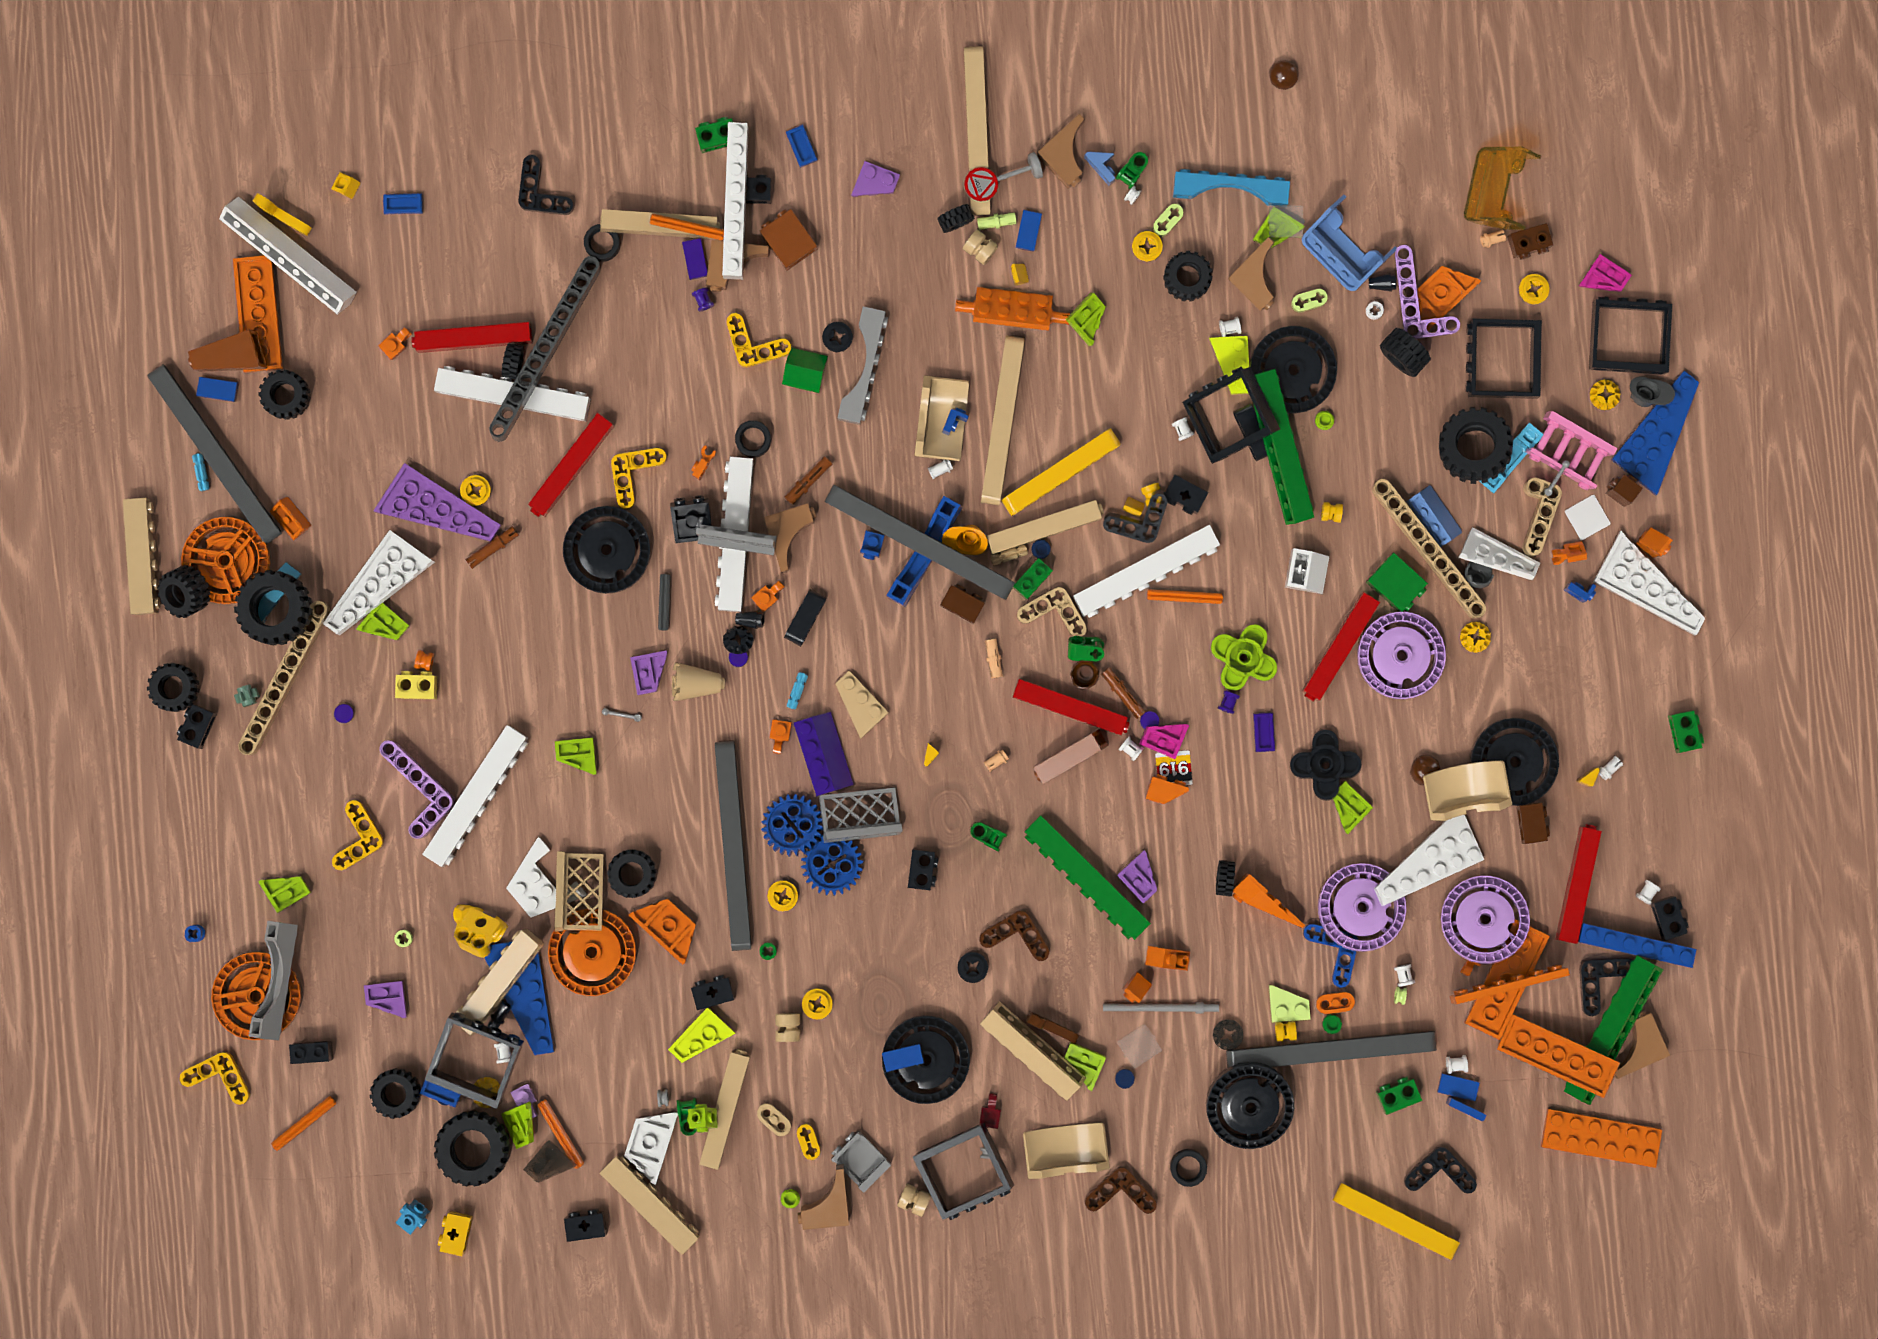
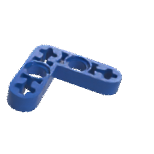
M1315 924L1306 925L1303 929V936L1306 940L1338 947L1332 982L1339 988L1346 987L1350 982L1356 951L1346 949L1335 942H1327L1325 931L1322 933V941H1319L1320 936L1316 935L1309 938L1310 935L1307 934V930H1311L1314 927L1315 932L1321 933L1323 927ZM1341 931L1344 935L1352 936V939L1358 940L1356 935ZM1344 954L1350 957V963L1346 966L1340 963V957ZM1338 966L1343 969H1349L1348 973L1344 971L1343 977L1346 978V981H1342L1341 984H1338L1339 981L1336 980V976L1341 975V970H1337Z

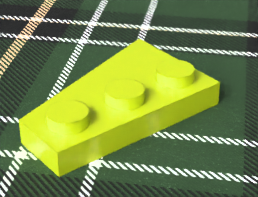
M1248 336L1209 338L1223 376L1226 374L1228 377L1233 375L1232 371L1241 366L1243 369L1249 367ZM1242 378L1228 385L1231 395L1249 394Z
M708 1007L668 1050L683 1063L736 1033Z

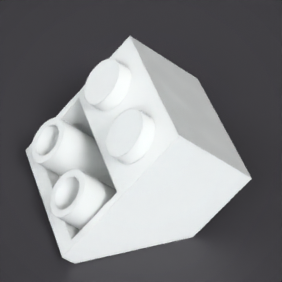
M1293 548L1290 554L1285 588L1323 594L1329 556Z

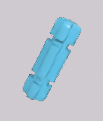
M201 453L194 454L192 459L193 463H195L196 479L199 481L197 483L199 491L209 490L206 467L203 464L204 457Z
M798 673L796 677L797 682L794 683L790 694L791 698L787 702L788 708H797L799 703L797 701L798 699L800 700L805 686L804 682L806 683L808 678L807 674Z

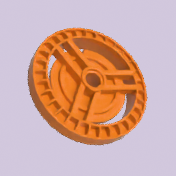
M219 517L205 521L191 532L182 550L181 566L188 565L189 567H194V564H197L198 570L206 578L205 581L208 584L228 591L229 594H218L210 590V595H208L210 602L227 605L236 604L238 602L235 601V597L240 596L241 591L233 592V589L240 588L241 585L243 586L245 581L252 575L255 566V555L250 542L253 541L258 554V565L255 574L258 572L265 573L266 570H269L270 553L268 545L262 541L251 524L233 517ZM221 528H235L239 530L236 534L221 532L212 535L206 540L208 545L206 549L197 548L200 541L214 530ZM245 533L248 538L244 539L241 535ZM195 552L198 553L197 560L194 559ZM224 556H229L230 562L228 565L224 566L222 564V558Z
M587 908L576 912L583 918L590 910ZM602 909V920L610 923L620 933L625 944V954L621 953V946L617 936L604 925H602V931L580 930L578 934L570 933L563 947V957L566 964L564 967L560 961L559 948L562 937L567 930H554L549 941L548 960L554 976L564 987L579 995L599 996L614 991L627 980L636 961V942L629 926L616 914ZM572 913L567 918V925H573L579 922L580 919ZM593 913L586 918H590L589 925L598 926L594 918H598ZM589 947L596 948L597 955L595 957L588 955L587 950ZM620 958L625 959L623 966L619 965ZM616 968L620 969V972L612 980L602 985L589 986L574 980L575 977L586 981H598L608 977ZM569 969L573 975L569 976L565 971Z
M252 952L239 955L225 964L214 980L211 1000L216 1018L228 1032L242 1039L264 1040L250 1037V1029L237 1024L231 1019L226 1009H230L233 1015L240 1021L251 1024L252 1016L259 1009L268 992L271 968L269 970L263 967L265 964L271 965L269 953ZM260 962L259 967L248 968L237 974L229 985L228 993L224 994L225 984L235 970L248 963ZM292 968L288 982L289 1004L283 1015L281 1032L293 1022L301 1004L300 983ZM254 991H259L261 994V999L258 1002L252 999ZM227 997L228 1005H224L223 998Z

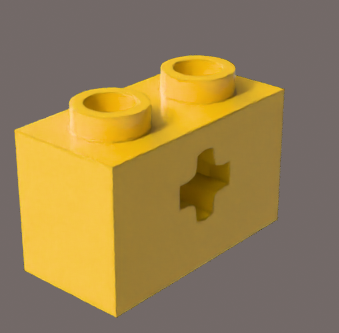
M452 1211L447 1216L444 1215L442 1227L445 1228L443 1235L440 1234L439 1252L458 1256L465 1254L473 1216ZM454 1229H456V1233L459 1234L455 1238H453V1234L450 1233Z

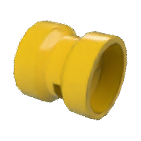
M1159 483L1141 488L1142 494L1146 497L1145 503L1147 507L1152 493L1160 490ZM1158 496L1156 504L1163 501L1161 496Z
M1323 502L1321 521L1333 520L1334 522L1341 523L1343 504L1331 505L1329 502Z
M1289 1021L1286 1024L1275 1022L1276 1041H1283L1284 1039L1292 1041L1297 1039L1295 1021Z

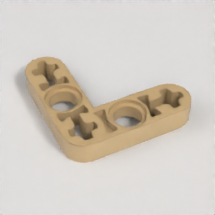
M1061 587L1054 588L1031 601L1017 612L1018 620L1023 624H1027L1056 608L1072 636L1083 637L1086 633L1087 628L1067 591ZM1056 591L1059 593L1063 592V600L1056 599L1053 601L1055 605L1052 607L1046 596L1050 595V598H1053L1056 595ZM1038 601H1046L1048 608L1045 611L1038 610ZM1033 604L1034 610L1038 615L1035 616L1033 612L1029 615V620L1022 619L1020 617L1022 610L1026 612L1032 610L1029 606ZM1067 607L1072 608L1074 611V615L1071 618H1066L1063 615V610ZM1076 617L1079 619L1075 621L1076 624L1083 627L1081 630L1082 634L1080 635L1077 632H1073L1075 629L1073 623L1071 625L1067 623Z

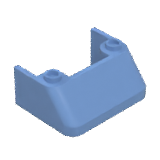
M1343 195L1302 236V243L1347 290L1355 291L1396 251L1397 247L1395 246L1385 256L1377 250H1370L1364 254L1339 229L1344 219L1337 207L1346 198Z

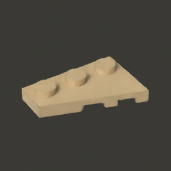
M850 671L835 683L860 739L889 713Z

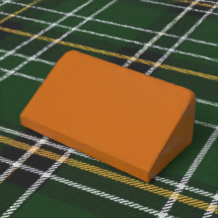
M288 497L279 500L269 511L293 541L311 527L310 522Z

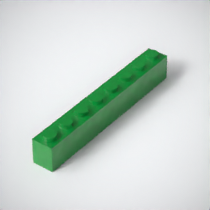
M1275 369L1254 374L1280 427L1279 431L1263 438L1285 524H1296L1315 518L1314 509L1308 494L1309 490L1303 476L1304 471L1299 461V452L1294 442V433L1290 427L1289 414L1286 411L1284 396L1280 389L1279 377ZM1254 405L1259 427L1261 430L1265 428V426Z
M1041 815L1024 831L1027 834L1025 838L1032 845L1036 843L1040 847L1038 851L1045 858L1049 856L1054 861L1052 865L1059 872L1064 870L1068 874L1066 879L1073 886L1077 883L1082 888L1080 892L1087 899L1091 897L1095 901L1093 905L1100 912L1104 910L1109 915L1107 919L1114 926L1118 924L1123 928L1121 933L1128 940L1131 937L1135 940L1151 924Z
M1636 956L1630 964L1627 975L1621 980L1619 990L1613 995L1608 1010L1604 1012L1599 1027L1594 1030L1593 1038L1586 1046L1587 1048L1615 1060L1664 969ZM1566 1082L1564 1092L1583 1103L1591 1105L1596 1094Z

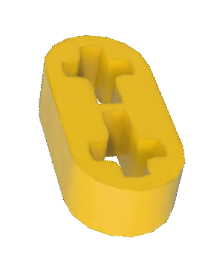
M810 1124L800 1125L797 1129V1137L803 1155L809 1160H815L820 1155V1146L815 1131ZM804 1127L806 1128V1130L811 1131V1133L808 1134L810 1139L808 1141H806L804 1135L801 1136L800 1134L803 1131L802 1128ZM808 1143H811L812 1148L817 1149L814 1156L806 1153L809 1150Z

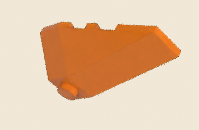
M1246 873L1234 886L1232 897L1240 904L1243 901L1250 906L1303 928L1305 926L1250 874Z

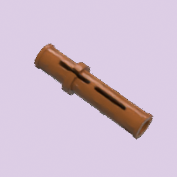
M824 456L800 481L795 483L796 485L784 498L793 505L804 493L808 492V489L833 464ZM821 467V469L810 480V477ZM807 482V484L797 494H795L803 486V484Z
M511 526L501 535H496L494 540L466 558L465 560L468 564L475 560L469 566L473 569L500 548L504 549L507 543L519 536L517 531L514 532L515 528Z
M1111 667L1101 674L1110 685L1112 692L1114 691L1136 719L1146 712L1123 684L1124 681L1117 677Z

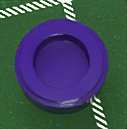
M730 652L729 661L735 667H742L748 661L747 652L743 654H733Z
M348 704L338 705L334 710V717L340 723H348L354 717V710Z
M1145 712L1140 718V725L1143 729H1146L1148 726H1158L1159 717L1154 712Z

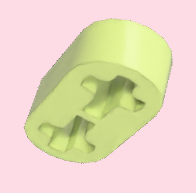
M1178 204L1170 205L1155 221L1153 225L1154 233L1158 236H1166L1181 220L1183 208ZM1171 209H1172V210L1178 209V210H1179V211H1178L1179 217L1174 216V217L1170 220V219L1168 218V217L1171 215V211H1170V210H1171ZM1165 221H1167L1168 223L1165 226L1166 231H1158L1159 226L1157 224L1159 223L1162 225Z
M1315 289L1298 294L1293 298L1291 307L1299 313L1321 307L1327 302V293L1322 289ZM1316 293H1318L1319 296L1323 295L1321 303H1319L1318 300L1311 301V299L1316 296ZM1298 299L1301 301L1308 300V303H1305L1303 308L1295 305Z

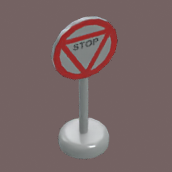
M1036 153L1028 154L1029 166L997 177L987 168L980 167L971 170L965 177L964 187L966 193L975 201H988L996 194L998 181L1029 170H1031L1034 178H1042L1043 172Z

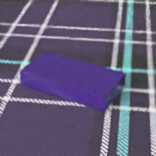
M701 238L682 242L689 279L707 277L708 271Z
M1273 713L1253 714L1255 752L1275 751Z

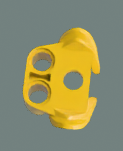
M464 904L457 905L453 911V918L457 923L454 937L459 947L480 958L488 956L491 952L490 944L492 942L496 943L502 938L508 928L507 923L498 916L493 918L483 913L484 910ZM483 918L487 921L483 927L476 926V922L479 919ZM484 944L482 947L477 948L478 945Z

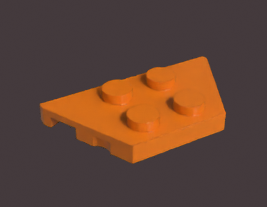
M1441 266L1417 289L1421 320L1444 317L1481 280ZM1428 323L1426 327L1427 331H1429L1435 325V323Z
M665 899L629 914L637 924L682 965L685 964L696 924L673 902Z

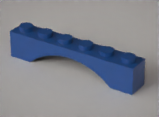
M943 496L925 534L942 543L943 533L953 526L963 509L961 505ZM914 551L886 596L906 607L932 560Z
M1584 923L1581 925L1578 939L1580 943L1693 968L1697 950Z

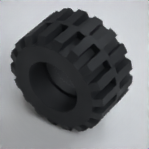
M1180 252L1171 258L1165 268L1163 276L1165 288L1168 289L1170 295H1174L1175 299L1179 298L1184 302L1186 300L1190 302L1196 298L1199 299L1207 292L1211 285L1213 277L1212 268H1210L1209 261H1206L1203 255H1198V252ZM1184 266L1193 267L1199 274V281L1196 285L1190 287L1182 285L1177 279L1178 270Z
M1395 328L1380 344V349L1384 356L1396 368L1411 377H1416L1431 360L1426 348L1415 337L1400 328Z
M285 369L284 371L276 370V373H269L268 378L264 377L263 385L260 384L259 386L261 392H258V396L261 397L259 401L269 414L279 419L289 420V418L294 419L297 418L298 414L302 415L304 413L303 409H307L309 406L307 402L310 401L311 397H309L310 389L307 387L308 384L302 377ZM290 384L294 388L293 400L287 405L277 404L275 401L276 390L281 385Z
M188 565L180 566L164 574L159 580L157 587L161 603L164 604L167 611H170L171 615H176L178 618H186L204 609L208 605L207 602L210 601L208 596L210 595V590H208L209 585L205 581L206 578L201 575L199 570H195L194 567H189Z
M166 663L163 664L164 666H158L157 670L152 671L150 674L152 675L151 679L148 678L147 681L149 683L147 691L150 692L148 696L149 699L153 700L152 703L162 710L172 712L184 711L187 709L186 707H191L192 702L198 698L196 696L197 692L199 693L200 691L197 688L199 680H196V674L192 673L190 668L181 664ZM172 676L180 678L183 684L181 694L175 699L168 698L164 692V684Z
M622 851L614 856L608 865L607 875L610 887L618 895L626 898H636L648 893L654 886L657 878V869L655 868L654 861L643 851ZM627 863H637L643 869V878L636 885H628L621 878V870Z
M395 1068L381 1073L373 1081L374 1084L370 1088L371 1094L369 1096L373 1101L371 1103L372 1106L376 1107L375 1111L382 1113L384 1117H390V1119L401 1118L412 1112L420 1102L419 1097L421 1094L419 1089L421 1086L417 1083L418 1079L413 1077L411 1072H406L405 1069ZM392 1082L400 1083L406 1091V1098L399 1105L390 1103L385 1095L387 1085Z

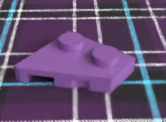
M864 161L851 196L893 194L900 174Z
M667 650L630 657L637 695L657 692L668 654Z
M1145 850L1117 874L1142 903H1145L1157 891Z
M403 981L364 985L366 1005L400 1016L401 1018H407Z

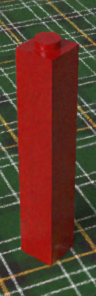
M529 322L414 331L415 337H412V347L418 353L507 346L508 343L517 345L533 344L531 324Z
M599 413L595 415L528 505L532 507L530 511L537 517H540V515L546 517L615 427Z
M1364 592L1360 595L1302 690L1305 693L1304 697L1312 702L1321 700L1380 604L1379 601Z
M1021 679L1018 680L1012 697L1119 736L1127 732L1130 722H1127L1128 717Z
M1586 824L1585 827H1579L1555 937L1556 940L1578 944L1602 831L1597 830V826Z

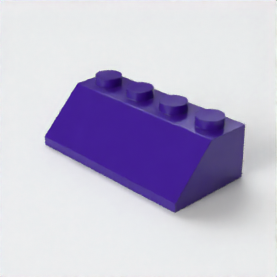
M831 712L794 722L816 796L854 785Z

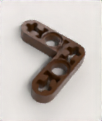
M1024 911L1013 913L982 932L979 937L980 944L983 947L991 948L1019 932L1036 960L1044 961L1049 956L1047 945L1029 915ZM1017 915H1025V924L1028 925L1030 923L1032 927H1028L1021 932L1020 928H1023L1021 923H1016ZM1001 924H1007L1010 927L1008 934L1002 935L999 932ZM995 928L997 935L1001 939L997 940L994 937L991 939L992 943L990 945L983 943L984 935L991 936L994 934L991 930ZM1032 930L1036 933L1034 941L1026 940L1025 934L1027 931ZM1039 939L1042 942L1038 944L1039 947L1046 949L1044 957L1036 956V947L1034 946L1032 949L1030 945L1038 942Z
M1029 1011L1025 1019L1027 1023L1039 1029H1045L1075 1044L1080 1036Z
M1125 1167L1115 1169L1085 1198L1086 1208L1094 1212L1104 1206L1122 1189L1142 1212L1150 1214L1157 1207V1203L1152 1195ZM1119 1171L1121 1173L1126 1172V1180L1123 1181L1122 1179H1120L1117 1182V1184L1120 1186L1116 1188L1115 1184L1110 1179L1113 1177L1115 1181L1118 1178L1117 1173ZM1105 1184L1113 1186L1111 1194L1107 1195L1102 1192V1187ZM1132 1185L1140 1187V1193L1136 1196L1131 1195L1129 1192ZM1099 1190L1101 1196H1103L1106 1199L1102 1201V1199L1099 1198L1097 1200L1098 1205L1096 1207L1094 1205L1090 1207L1089 1199H1095L1096 1197H1098V1194H1096V1192ZM1144 1192H1145L1147 1195H1145V1196H1143V1197H1144L1148 1202H1149L1150 1200L1153 1201V1202L1151 1203V1205H1152V1208H1151V1209H1149L1148 1207H1147L1146 1209H1144L1143 1207H1144L1145 1204H1144V1202H1143L1141 1199H1140L1139 1202L1136 1201L1137 1199H1139V1198L1142 1197V1195H1143Z

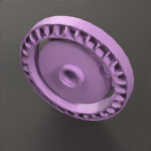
M1410 612L1389 613L1372 622L1363 633L1357 651L1358 666L1364 680L1377 693L1393 699L1414 698L1431 689L1442 675L1446 659L1444 642L1438 630L1427 619ZM1396 622L1409 623L1420 628L1428 636L1429 640H1426L1419 632L1412 628L1395 627L1386 631L1383 627ZM1378 631L1382 633L1379 638L1375 636ZM1372 640L1375 642L1373 662L1378 673L1387 680L1386 684L1376 677L1369 663V647ZM1429 643H1432V646H1433V650H1432V651H1430V648H1429V645H1428ZM1399 650L1404 651L1406 654L1404 661H1400L1397 658ZM1434 654L1432 669L1423 682L1412 688L1402 689L1404 679L1409 678L1414 682L1423 676L1429 666L1430 657ZM1391 683L1398 684L1397 688L1390 687Z
M1351 864L1341 868L1327 879L1319 894L1318 915L1324 931L1335 943L1352 951L1365 952L1381 948L1397 936L1405 921V896L1393 901L1394 916L1392 919L1386 915V909L1391 907V903L1381 906L1374 890L1378 883L1371 880V877H1374L1381 882L1389 874L1386 870L1371 864ZM1355 875L1354 880L1347 882L1338 890L1333 904L1334 913L1330 914V898L1333 890L1341 880ZM1360 875H1366V879L1360 878ZM1358 903L1366 905L1365 912L1358 910ZM1333 917L1336 918L1338 924H1334L1332 920ZM1387 922L1391 924L1388 929L1384 927ZM1342 927L1348 933L1356 936H1369L1379 931H1382L1383 934L1373 940L1361 941L1344 935L1338 928Z
M1477 876L1464 880L1448 894L1442 907L1441 928L1444 938L1455 953L1471 962L1492 964L1508 959L1522 946L1529 931L1530 915L1525 899L1513 885L1501 878ZM1484 887V891L1472 893L1461 902L1457 910L1456 921L1451 922V913L1457 900L1470 890ZM1488 888L1496 889V891H1488ZM1499 891L1507 895L1517 908L1519 929L1516 936L1508 930L1509 924L1515 922L1513 909L1509 902L1499 895ZM1487 915L1491 921L1488 924H1483L1480 921V917ZM1457 925L1459 932L1454 933L1452 927ZM1462 936L1465 941L1478 948H1493L1499 945L1503 948L1494 952H1478L1462 944L1457 937ZM1509 937L1512 941L1507 945L1505 941Z

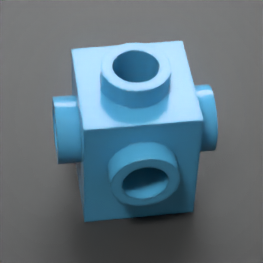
M414 1199L410 1205L406 1203L399 1211L402 1215L396 1221V1224L411 1235L417 1227L421 1229L428 1219L425 1217L430 1211L422 1203Z

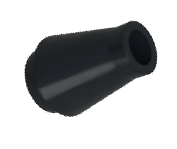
M1391 273L1369 278V289L1389 292L1396 290V274L1391 275Z
M759 610L736 613L735 623L754 629L763 628L764 613Z

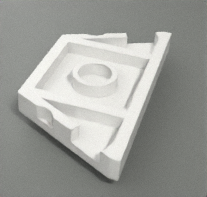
M678 1112L636 1118L624 1156L654 1185H656Z

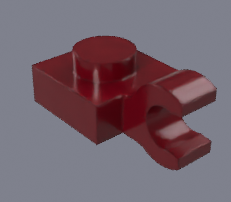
M989 1093L988 1107L982 1106L979 1124L984 1122L987 1128L998 1129L1001 1109L995 1108L997 1094Z

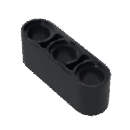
M1252 404L1233 411L1244 438L1260 430L1257 415ZM1263 439L1248 446L1256 462L1267 457Z
M810 589L784 638L801 647L827 598Z

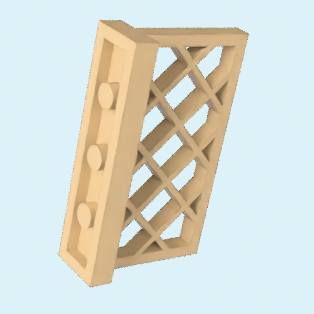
M557 852L555 931H602L604 854ZM569 859H578L582 864L573 870L568 865ZM591 859H599V867L594 871L586 864ZM583 866L591 873L584 880L577 874ZM573 875L581 882L574 890L568 885V880ZM592 876L599 881V885L593 890L586 884ZM582 885L590 891L584 899L576 893ZM573 894L581 901L574 908L567 903V899ZM592 894L598 899V904L593 909L585 902ZM582 904L590 910L583 918L575 911ZM572 913L580 919L576 925H567V918ZM593 913L598 918V926L589 925L585 919Z

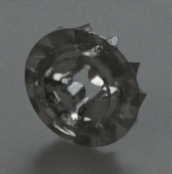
M1226 1019L1220 1021L1214 1027L1212 1036L1219 1048L1233 1050L1242 1043L1244 1034L1239 1023ZM1223 1028L1227 1031L1235 1030L1231 1035L1233 1042L1228 1038L1221 1040L1225 1035Z

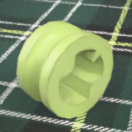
M400 930L394 937L395 943L399 947H407L412 943L413 935L408 930ZM403 933L407 934L406 938L409 939L408 942H404V944L401 943V939L399 938V936H402Z
M1396 987L1394 995L1395 1004L1401 1002L1402 1005L1405 1004L1407 988L1400 989V987Z

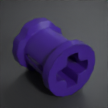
M706 287L692 293L699 306V312L714 306V303L709 298L708 288Z
M1224 691L1221 706H1218L1217 709L1234 714L1233 709L1240 696Z

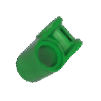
M1142 152L1135 153L1128 163L1123 166L1115 179H1120L1131 189L1148 165L1146 154ZM1138 157L1142 158L1145 164L1143 166H1136L1134 160Z
M1072 636L1068 639V658L1070 660L1100 661L1103 659L1104 641L1101 638Z
M975 822L970 826V834L973 838L998 852L1000 851L999 847L1003 839L1007 837V834L981 822ZM978 825L984 829V833L981 836H976L973 832L974 828Z
M696 1098L688 1101L677 1100L680 1129L686 1136H691L697 1132V1129L688 1132L684 1127L687 1122L688 1109H694L695 1105H697Z

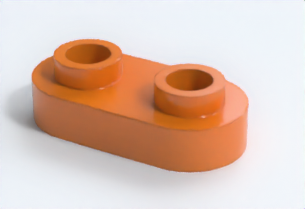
M1348 992L1323 994L1316 1000V1008L1323 1014L1347 1012L1355 1004L1354 997ZM1343 998L1348 1000L1346 1005L1341 1004ZM1327 1000L1329 1004L1324 1008L1322 1002Z

